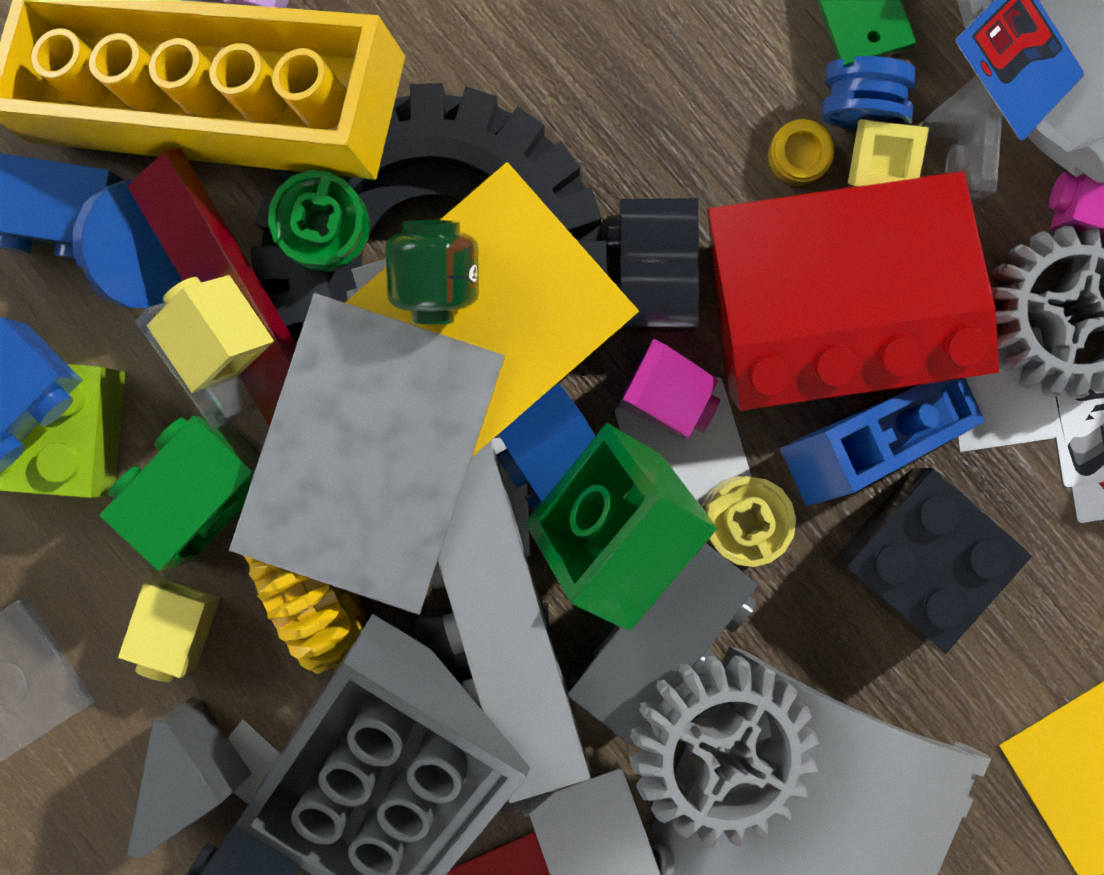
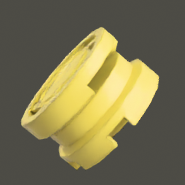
M747 476L725 479L709 491L701 505L718 528L708 539L707 544L725 559L736 565L756 567L771 563L786 551L794 537L796 516L793 504L782 488L767 479Z

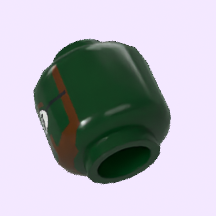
M459 221L403 222V233L391 236L386 242L387 297L393 306L412 311V323L421 325L454 323V310L464 309L474 304L478 299V244L472 236L460 232Z

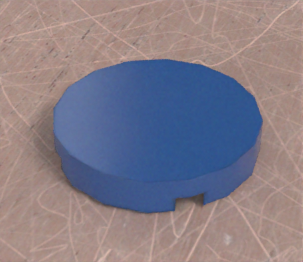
M134 179L123 180L106 186L102 191L92 195L83 204L73 226V254L78 268H83L86 278L91 282L88 285L98 296L120 307L155 309L166 304L163 300L164 295L183 280L127 187Z

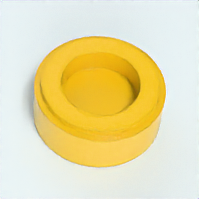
M807 119L794 120L781 127L772 139L768 150V161L773 173L784 183L793 186L809 185L820 179L829 169L834 158V143L829 132L819 123Z

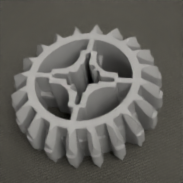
M1063 226L1055 231L1053 237L1049 233L1042 231L1030 238V247L1020 244L1009 251L1012 265L1003 263L996 266L992 273L995 279L1003 286L991 288L994 304L998 305V311H996V325H998L1000 336H997L998 349L1007 347L1010 352L1003 359L1000 368L1008 372L1024 366L1020 375L1019 385L1030 388L1035 387L1041 382L1042 392L1047 397L1059 396L1064 389L1071 399L1086 397L1089 388L1095 393H1104V345L1088 361L1082 364H1073L1076 350L1084 348L1088 334L1104 331V299L1099 291V283L1104 288V242L1101 244L1100 230H1087L1077 236L1074 227ZM1050 264H1068L1066 275L1058 279L1054 292L1030 293L1037 277ZM1071 302L1073 306L1069 310L1076 309L1077 317L1087 320L1070 324L1068 320L1072 316L1065 317L1063 313L1064 308L1057 307V305ZM1029 319L1035 321L1041 327L1044 335L1043 347L1035 338L1029 324Z
M706 656L703 664V675L698 676L688 664H680L679 676L683 681L681 685L674 689L669 682L657 680L656 689L664 698L663 702L659 706L651 702L640 703L639 711L651 726H639L631 729L630 738L636 746L642 749L631 755L629 759L634 773L643 776L638 781L636 787L643 800L654 801L651 810L655 817L664 824L673 820L672 825L675 831L686 840L698 830V835L702 842L713 848L724 830L731 844L741 847L745 828L751 826L758 836L768 838L766 819L776 814L779 819L791 821V812L785 805L787 799L790 796L808 799L807 788L798 778L800 775L818 772L816 761L804 753L819 745L817 734L805 726L812 718L811 712L801 701H794L797 696V690L787 680L783 679L775 682V672L765 664H759L751 671L749 662L743 657L733 656L725 670L722 663L715 656ZM724 703L715 715L703 719L696 718L704 710ZM764 711L768 717L771 729V744L767 759L762 758L756 752L755 747L758 735L762 730L757 723ZM678 740L684 742L693 753L691 764L687 769L691 774V778L685 789L676 783L674 776L673 759ZM704 743L716 749L719 746L724 749H730L734 746L743 757L731 751L728 754L723 751H717L713 756ZM748 783L742 788L734 792L728 793L731 788L737 786L738 784Z

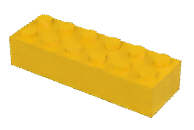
M12 0L0 41V123L26 143L157 157L164 151L182 149L186 158L194 161L297 172L308 170L328 171L336 176L376 180L405 55L379 15L182 0Z

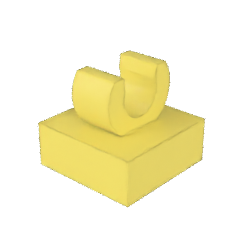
M859 119L848 184L863 186L920 177L929 128Z

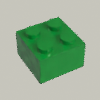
M192 416L189 421H186L183 417L177 419L157 438L154 446L159 452L142 470L138 466L128 470L113 484L108 492L113 501L99 516L157 571L194 562L243 509L261 453L226 420Z
M609 423L603 426L525 523L570 603L628 631L632 630L718 529L660 453Z

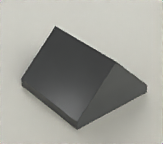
M190 698L152 722L127 853L129 857L142 858L221 804L252 774L203 700Z

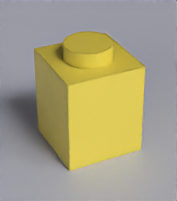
M230 275L205 282H200L198 277H192L178 283L164 295L165 307L146 325L191 393L237 377L274 342Z
M163 578L143 583L118 658L137 664L135 672L139 675L161 682H172L174 677L181 678L197 668L220 597Z

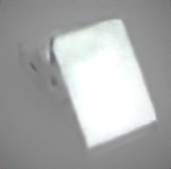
M977 75L917 125L929 128L927 138L957 140L956 144H952L948 151L945 173L965 172L972 203H978L997 192L1002 112Z

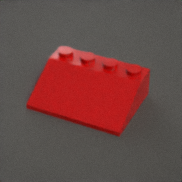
M964 171L707 208L727 393L740 411L999 373L995 305Z

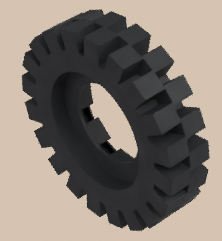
M443 83L410 84V96L395 98L377 179L338 176L345 179L364 202L370 219V234L375 224L383 215L396 205L412 198L443 196L461 202L508 162L607 274L606 241H603L600 226L602 217L592 188L586 189L580 178V165L561 141L554 145L545 136L544 124L518 106L513 113L498 107L497 96L465 86L463 96L461 97L447 95ZM279 169L275 170V173L283 180L281 185L284 182H286L291 176L302 173L297 171ZM264 193L255 221V225L263 230L261 247H251V268L297 344L314 293L345 303L348 300L346 292L357 288L351 269L362 266L364 249L361 255L348 266L332 272L312 271L296 263L273 240L268 225L269 205L274 195ZM567 375L564 378H562L558 383H561L567 377Z

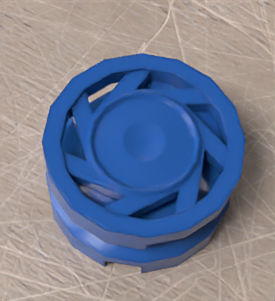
M854 56V64L850 67H843L844 60L842 59L829 62L826 66L824 84L830 89V95L822 102L821 119L824 123L856 131L859 119L907 125L912 123L914 106L908 100V93L912 92L916 87L917 70L915 66L902 60L878 56Z

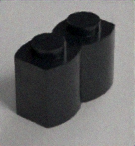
M698 198L620 199L619 216H607V254H619V279L611 280L639 310L635 316L620 328V332H695L699 325Z

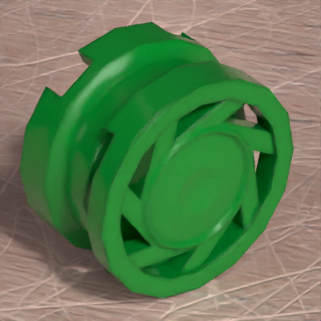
M308 170L291 176L277 189L269 205L268 225L274 242L293 261L312 271L332 272L348 266L361 255L369 239L370 219L364 202L345 179L328 171Z

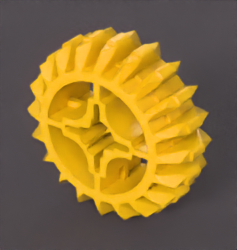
M244 556L250 567L249 575L258 591L257 597L263 602L268 619L272 620L276 627L279 639L287 644L290 655L297 658L302 667L317 675L329 669L335 671L367 623L365 619L366 612L361 604L360 595Z

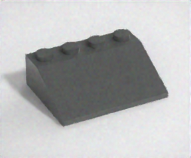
M372 614L266 773L235 826L300 865L301 868L312 875H446L527 778L530 767L431 649L377 615Z

